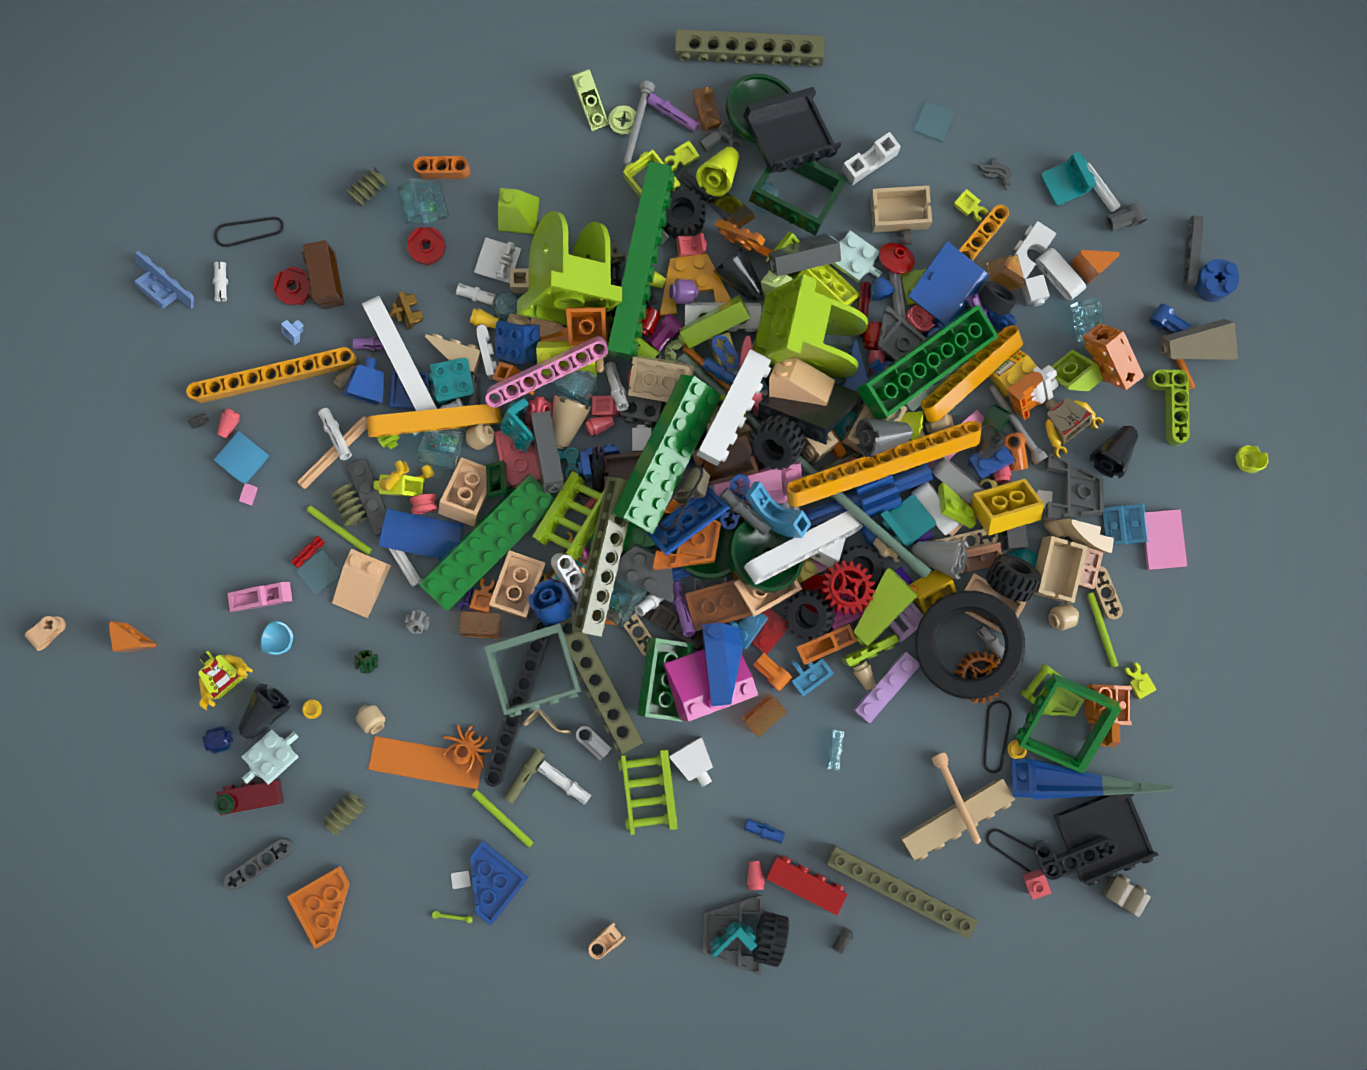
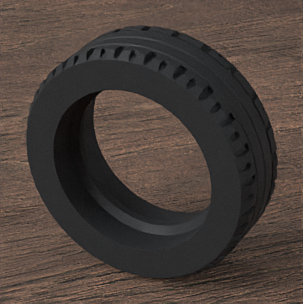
M958 591L940 598L925 612L916 631L915 652L924 675L938 689L958 698L980 699L1000 692L1014 680L1024 660L1025 636L1016 614L1002 600L980 591ZM978 612L984 614L999 626L1003 634L1005 648L1002 660L986 676L975 679L958 677L949 672L939 660L936 650L938 632L950 617L958 613Z

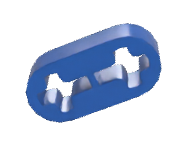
M724 335L714 336L711 340L712 349L724 366L735 368L739 364L740 358L730 341ZM716 339H724V351L720 347H715L717 344ZM726 352L730 356H735L734 364L726 363L728 359L725 355Z

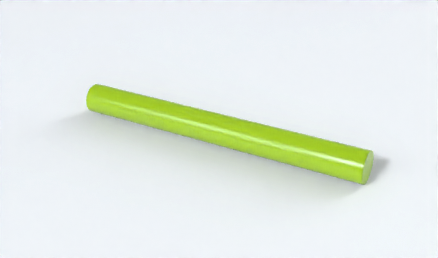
M311 505L307 508L306 511L362 552L367 555L372 552L373 549Z
M1094 592L1088 593L1086 595L1110 667H1117L1118 663Z
M476 790L472 796L522 843L530 848L534 842L484 795Z

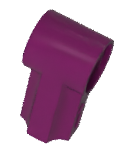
M669 313L662 320L659 328L649 338L647 343L661 352L672 338L674 339L678 336L680 328L684 327V325Z

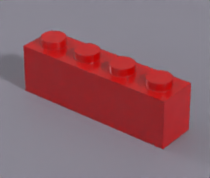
M775 855L765 875L767 880L836 916L838 915L848 895L844 891V886L836 882L832 885L826 881L827 878L819 873H816V875L809 873V868L802 864L798 866L792 864V859L785 855H781V857Z

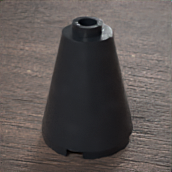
M743 247L713 270L716 275L747 300L752 298L755 301L762 295L761 283Z
M1122 426L1091 453L1089 459L1090 462L1093 460L1095 463L1094 468L1110 478H1113L1114 475L1119 476L1118 478L1123 477L1139 437L1137 430L1132 426Z
M267 684L257 685L238 727L241 736L246 739L255 738L290 709V706H288L289 700L276 688L270 690L267 688Z

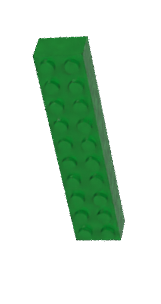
M648 162L621 286L622 302L617 305L608 345L609 355L613 358L633 361V357L638 355L639 346L637 339L642 337L643 327L641 321L642 319L645 320L647 314L645 302L650 300L651 290L649 284L654 281L655 271L653 266L658 263L659 259L657 247L662 244V227L666 226V209L670 208L671 203L670 190L673 191L675 185V173H672L670 165Z

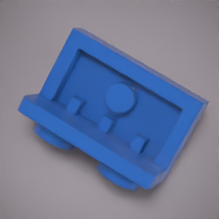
M995 442L989 445L987 450L973 453L969 458L968 466L973 467L981 480L1013 464L1015 460L1004 442L999 444Z

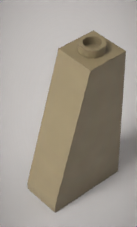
M1222 319L1162 336L1160 351L1170 359H1238L1235 322Z

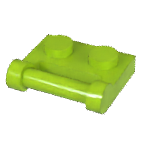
M1045 663L1041 665L1040 668L1042 669L1026 690L1023 689L1020 693L1033 704L1036 698L1032 696V693L1047 674L1052 676L1053 673L1061 676ZM1058 686L1044 712L1049 715L1068 690ZM1044 687L1042 688V690L1039 692L1038 695H1041V694H1042V692H1043V690H1044Z

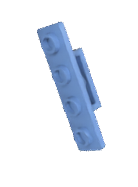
M139 251L135 252V263L146 272L134 281L137 288L162 309L176 299L181 301L190 310L194 308V297L191 292L184 290L161 267L153 264L147 255H143Z

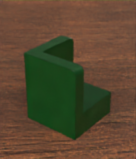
M992 405L982 423V427L997 435L1002 434L1012 412L998 405Z

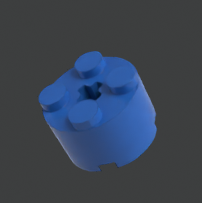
M1215 259L1208 262L1199 270L1198 281L1194 288L1195 292H1198L1201 296L1200 298L1208 302H1217L1228 296L1237 288L1239 283V273L1236 264L1224 259Z
M552 579L545 580L534 587L535 591L532 595L530 593L528 598L529 605L539 621L545 626L549 627L560 623L572 616L573 600L563 583L555 582Z

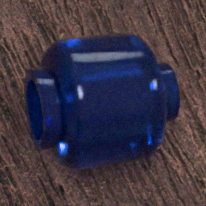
M224 726L208 729L205 732V736H202L205 749L210 751L211 754L229 750L230 742L234 741L231 730L226 731Z

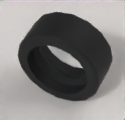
M993 281L987 282L978 295L980 301L986 307L1002 315L1009 314L1017 302L1016 296L1008 288Z

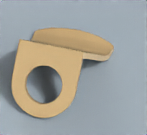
M540 709L535 710L523 723L524 726H527L541 715L556 731L563 734H571V731L560 730Z

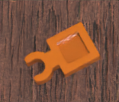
M482 578L480 580L481 591L475 589L470 609L489 614L491 609L489 603L493 595L490 592L495 588V581L492 580L490 586H485L486 580Z

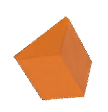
M1080 250L1071 260L1070 265L1089 284L1119 257V252Z
M111 621L109 623L113 652H133L157 646L154 641L127 622Z

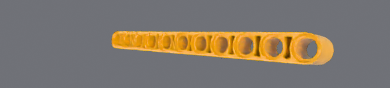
M967 421L903 443L873 457L864 456L791 481L787 485V502L790 506L799 507L884 478L890 474L892 475L974 447L980 443L982 426L977 421Z

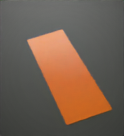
M375 736L368 770L478 789L482 767L475 756L473 767L466 774L465 771L470 765L471 758L466 764L458 765L452 759L454 750H449L445 756H442L446 750L445 748Z

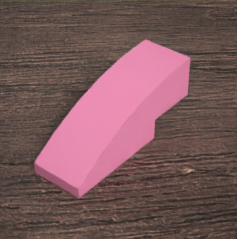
M279 582L227 593L230 612L292 601L290 582Z

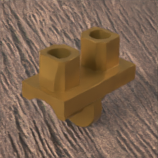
M404 291L398 292L397 303L392 304L393 310L389 312L391 318H397L398 322L404 320L407 330L413 329L414 324L420 323L423 320L420 310L411 312L410 309L411 306L417 305L416 296L414 293L405 294Z

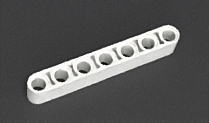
M378 295L362 303L416 411L437 409L380 296Z
M846 511L807 531L803 538H793L754 558L744 566V569L753 582L759 584L855 534L863 527V524L849 511Z

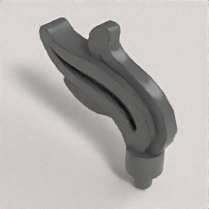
M996 158L991 161V165L979 163L978 168L984 173L985 177H999L1002 180L1004 189H1008L1011 170L1007 166L997 163Z

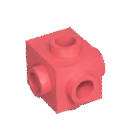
M535 397V400H527L529 405L525 411V423L530 424L532 413L550 411L552 418L553 402L546 401L544 397Z

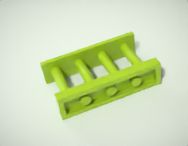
M572 471L563 485V490H560L532 537L544 546L549 541H552L568 549L566 554L571 556L574 561H577L578 557L583 554L584 547L595 531L604 491L600 493L583 485L585 481L578 473ZM579 492L598 500L592 510L574 501ZM569 508L588 516L583 526L564 518ZM561 524L578 533L572 543L554 534L558 525Z
M668 749L660 750V754L657 757L627 760L626 754L621 755L622 759L618 760L619 771H623L629 817L625 819L626 830H630L631 835H634L635 827L658 824L669 825L670 830L678 829ZM651 765L662 766L663 774H659L658 777L629 780L628 768ZM658 784L665 786V794H662V796L631 800L630 788ZM657 804L667 805L668 813H665L664 816L642 819L633 818L632 808Z

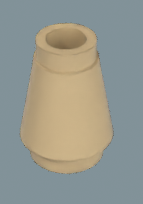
M866 660L852 667L854 675L866 691L875 687L876 684L871 665Z

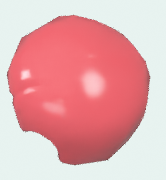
M919 305L913 306L906 314V321L921 334L929 331L935 325L933 324L934 317Z

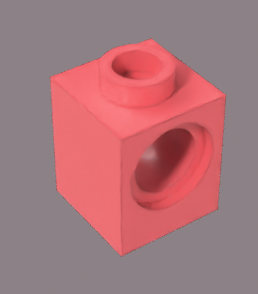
M1041 869L1022 875L1032 900L1051 894L1048 882Z

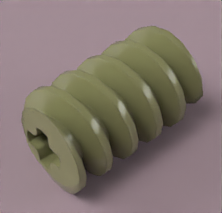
M374 166L375 171L367 170L369 177L362 174L363 181L356 180L358 186L350 185L352 191L345 189L357 205L365 206L363 199L371 201L369 194L376 196L375 189L382 191L381 184L386 187L388 186L385 178Z
M352 483L337 488L331 495V498L336 500L334 505L340 506L337 511L343 513L341 519L346 520L344 522L345 527L356 526L368 519L361 517L366 513L365 511L358 510L362 507V504H355L359 497L352 498V495L356 493L355 490L349 491V488L353 486Z
M347 792L349 799L342 797L343 805L335 804L338 810L330 808L329 810L332 815L324 814L326 819L324 824L334 835L338 836L340 830L343 831L346 825L351 824V819L357 818V813L361 814L363 808H367L366 804L356 794Z

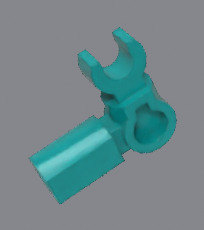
M570 447L566 451L558 449L560 462L566 460V465H568L565 471L566 478L569 477L571 471H575L580 475L577 468L579 462L578 450L574 447Z

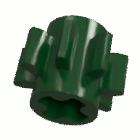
M362 650L358 655L354 656L355 669L360 668L361 673L369 674L375 668H378V655H373L371 650Z

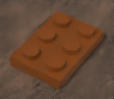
M739 579L685 594L696 632L702 630L703 624H725L752 616L734 585V582Z

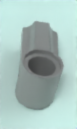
M582 725L576 731L578 742L582 743L600 761L612 749L590 726ZM582 729H587L590 732V737L586 740L579 736V732Z

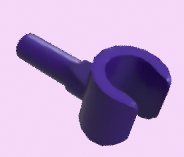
M473 586L468 590L464 602L459 605V611L462 610L463 604L468 606L467 613L471 611L470 600Z

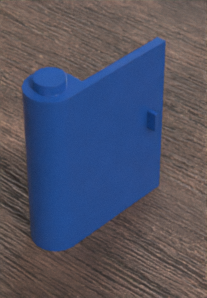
M946 241L907 297L936 318L934 320L935 327L941 328L963 313L969 304L966 299L971 295L974 297V294L977 293L987 279L988 274Z

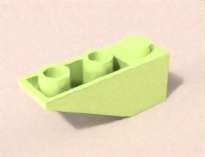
M590 69L570 75L591 130L594 131L609 125Z

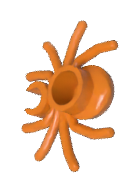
M457 725V731L461 740L452 736H443L444 739H450L458 743H454L446 748L442 756H445L449 750L456 747L452 753V759L456 764H466L471 758L470 765L465 771L466 774L472 769L475 756L479 760L481 767L485 768L484 762L477 752H492V749L478 748L488 740V737L486 736L482 740L480 735L477 740H473V735L476 734L475 731L470 733L473 725L469 726L464 736L460 725Z

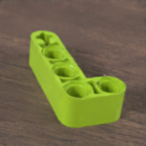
M1157 370L1147 377L1146 384L1151 390H1165L1166 441L1171 446H1178L1188 441L1190 436L1189 378L1183 370ZM1155 376L1160 378L1161 384L1155 381ZM1174 376L1179 379V384L1175 383ZM1174 395L1180 398V403L1175 401ZM1175 414L1180 416V422L1175 419Z

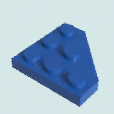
M483 840L470 856V863L472 867L475 913L491 926L529 877Z

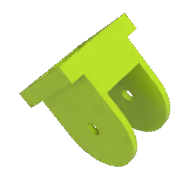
M548 212L541 219L533 236L529 254L528 291L517 300V315L567 325L566 307H605L608 313L622 302V287L611 285L610 237L607 228L598 222H591L586 225L578 236L572 255H569L566 218L560 212Z
M805 274L766 293L753 351L770 359L769 366L793 357L802 360L831 378H847L857 373L859 363L854 357L823 344L825 334L853 336L865 332L868 326V319L862 312L815 292L817 279Z

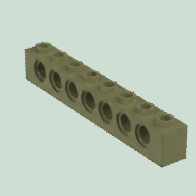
M676 29L675 59L681 61L698 60L706 62L712 60L719 63L734 61L738 64L753 62L758 65L771 63L773 65L790 64L791 66L808 65L810 67H817L823 64L825 36ZM697 45L698 48L693 49L690 46ZM709 46H715V47H717V48L714 49V50H712V49H709L708 47H709ZM730 46H731V47H734L735 49H734V50H728L727 47H730ZM751 47V48H753L754 50H753V51H747L746 48ZM765 48H769V49H771L772 51H771V52H766V51H764V49H765ZM783 49H788V50H790L791 52L785 53V52H783L782 50H783ZM801 50H807L809 53L804 54Z
M616 477L607 478L571 630L602 636L611 594L614 590V581L619 568L618 564L623 552V543L628 530V523L618 517L615 520V515L612 512L628 480Z
M574 608L572 610V616L569 619H565L562 622H560V624H562V628L567 623H571L573 625L576 613ZM574 630L570 634H565L573 664L579 670L576 674L580 682H585L588 689L585 691L590 700L594 699L597 705L594 708L598 716H603L606 722L603 725L608 735L612 733L615 739L612 743L617 752L621 751L624 754L644 743L588 635ZM576 640L582 642L583 646L580 651H574L572 648V644ZM585 657L590 658L592 662L591 666L587 669L581 665V661ZM594 674L599 675L601 679L597 686L592 685L590 682V678ZM603 691L607 692L610 696L607 703L599 700V695ZM610 709L618 711L619 717L616 720H611L608 717ZM624 726L627 728L628 734L626 737H620L617 734L618 727Z
M834 844L825 860L828 866L968 939H970L978 923V920Z

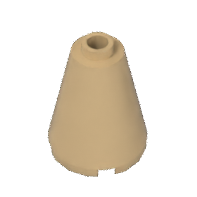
M554 396L552 423L558 449L564 450V447H569L589 413L590 405L580 404L579 401L567 397Z

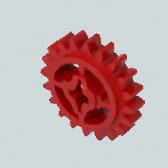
M842 561L840 565L835 563L833 568L830 567L827 570L828 574L823 575L826 581L820 584L826 587L821 591L822 594H827L823 600L831 601L828 607L830 608L835 605V612L842 609L843 615L848 610L851 615L855 614V611L858 613L863 611V608L869 606L868 602L873 600L870 595L875 593V590L870 589L875 582L868 581L872 575L866 576L867 568L861 571V564L859 563L854 567L853 561H850L848 565L845 561ZM845 574H850V575L854 576L856 579L851 578L849 575H845ZM838 577V588L835 590L834 581ZM861 586V596L858 599V587ZM839 597H844L847 601L850 600L851 602H846Z

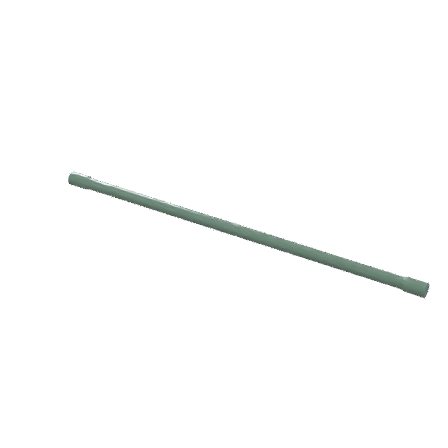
M683 354L679 358L678 362L694 364L693 375L721 395H727L728 392L698 367L690 357ZM746 410L747 416L745 421L757 430L762 422L750 411ZM800 455L798 456L796 461H801L802 471L809 476L818 472ZM842 492L831 495L907 562L923 579L931 572L929 567L913 556Z

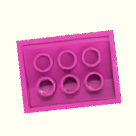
M704 649L664 663L680 720L689 722L758 696L753 676L742 654L732 704L711 707Z

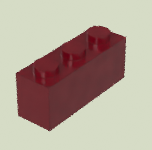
M261 779L262 783L254 784V781H250L248 784L246 782L242 783V787L235 788L234 784L224 786L223 791L216 792L217 797L222 794H229L234 798L235 807L228 814L284 803L280 780H273L269 785L263 779Z

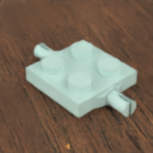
M849 231L846 237L840 241L841 261L831 264L857 283L868 272L878 279L882 272L873 265L879 256V250L852 231Z
M273 730L268 732L242 756L250 768V771L242 779L248 784L249 781L257 776L269 785L298 758L290 746L291 743L299 738L298 735L293 731L288 737L283 739Z

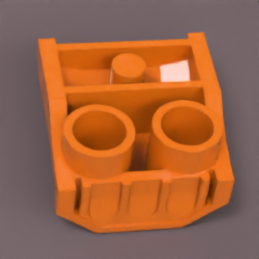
M1088 685L1087 688L1118 701L1122 710L1114 723L1132 725V721H1130V690H1132V686ZM1084 698V714L1089 724H1095L1105 706Z

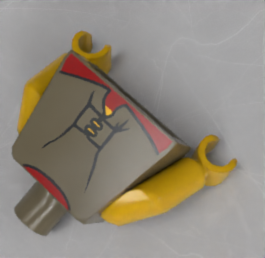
M1051 398L1045 403V407L1049 410L1045 423L1046 431L1052 446L1055 447L1053 453L1057 458H1060L1058 454L1059 449H1062L1063 454H1067V449L1062 447L1061 443L1065 445L1088 425L1091 429H1098L1095 421L1098 424H1103V419L1095 417V412L1086 402L1065 398L1062 402L1058 403Z

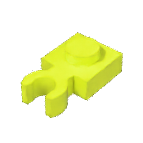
M687 141L674 149L675 156H667L664 162L665 164L673 162L674 165L671 167L672 172H674L679 164L684 168L699 159V154L691 142Z
M967 189L953 204L967 217L970 213L973 214L974 220L978 223L982 220L978 213L981 212L986 216L989 212L987 208L978 206L980 200Z
M1133 663L1135 671L1132 673L1127 667L1124 668V672L1126 675L1131 676L1132 680L1128 683L1132 686L1137 699H1141L1157 689L1147 673H1140V665Z

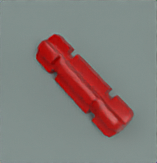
M316 536L312 543H308L298 553V556L291 559L292 564L297 568L301 567L304 564V560L307 561L317 551V548H321L324 545L323 539Z

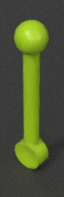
M438 910L432 913L434 919L442 917L466 921V923H471L473 920L470 915L463 917L442 914Z

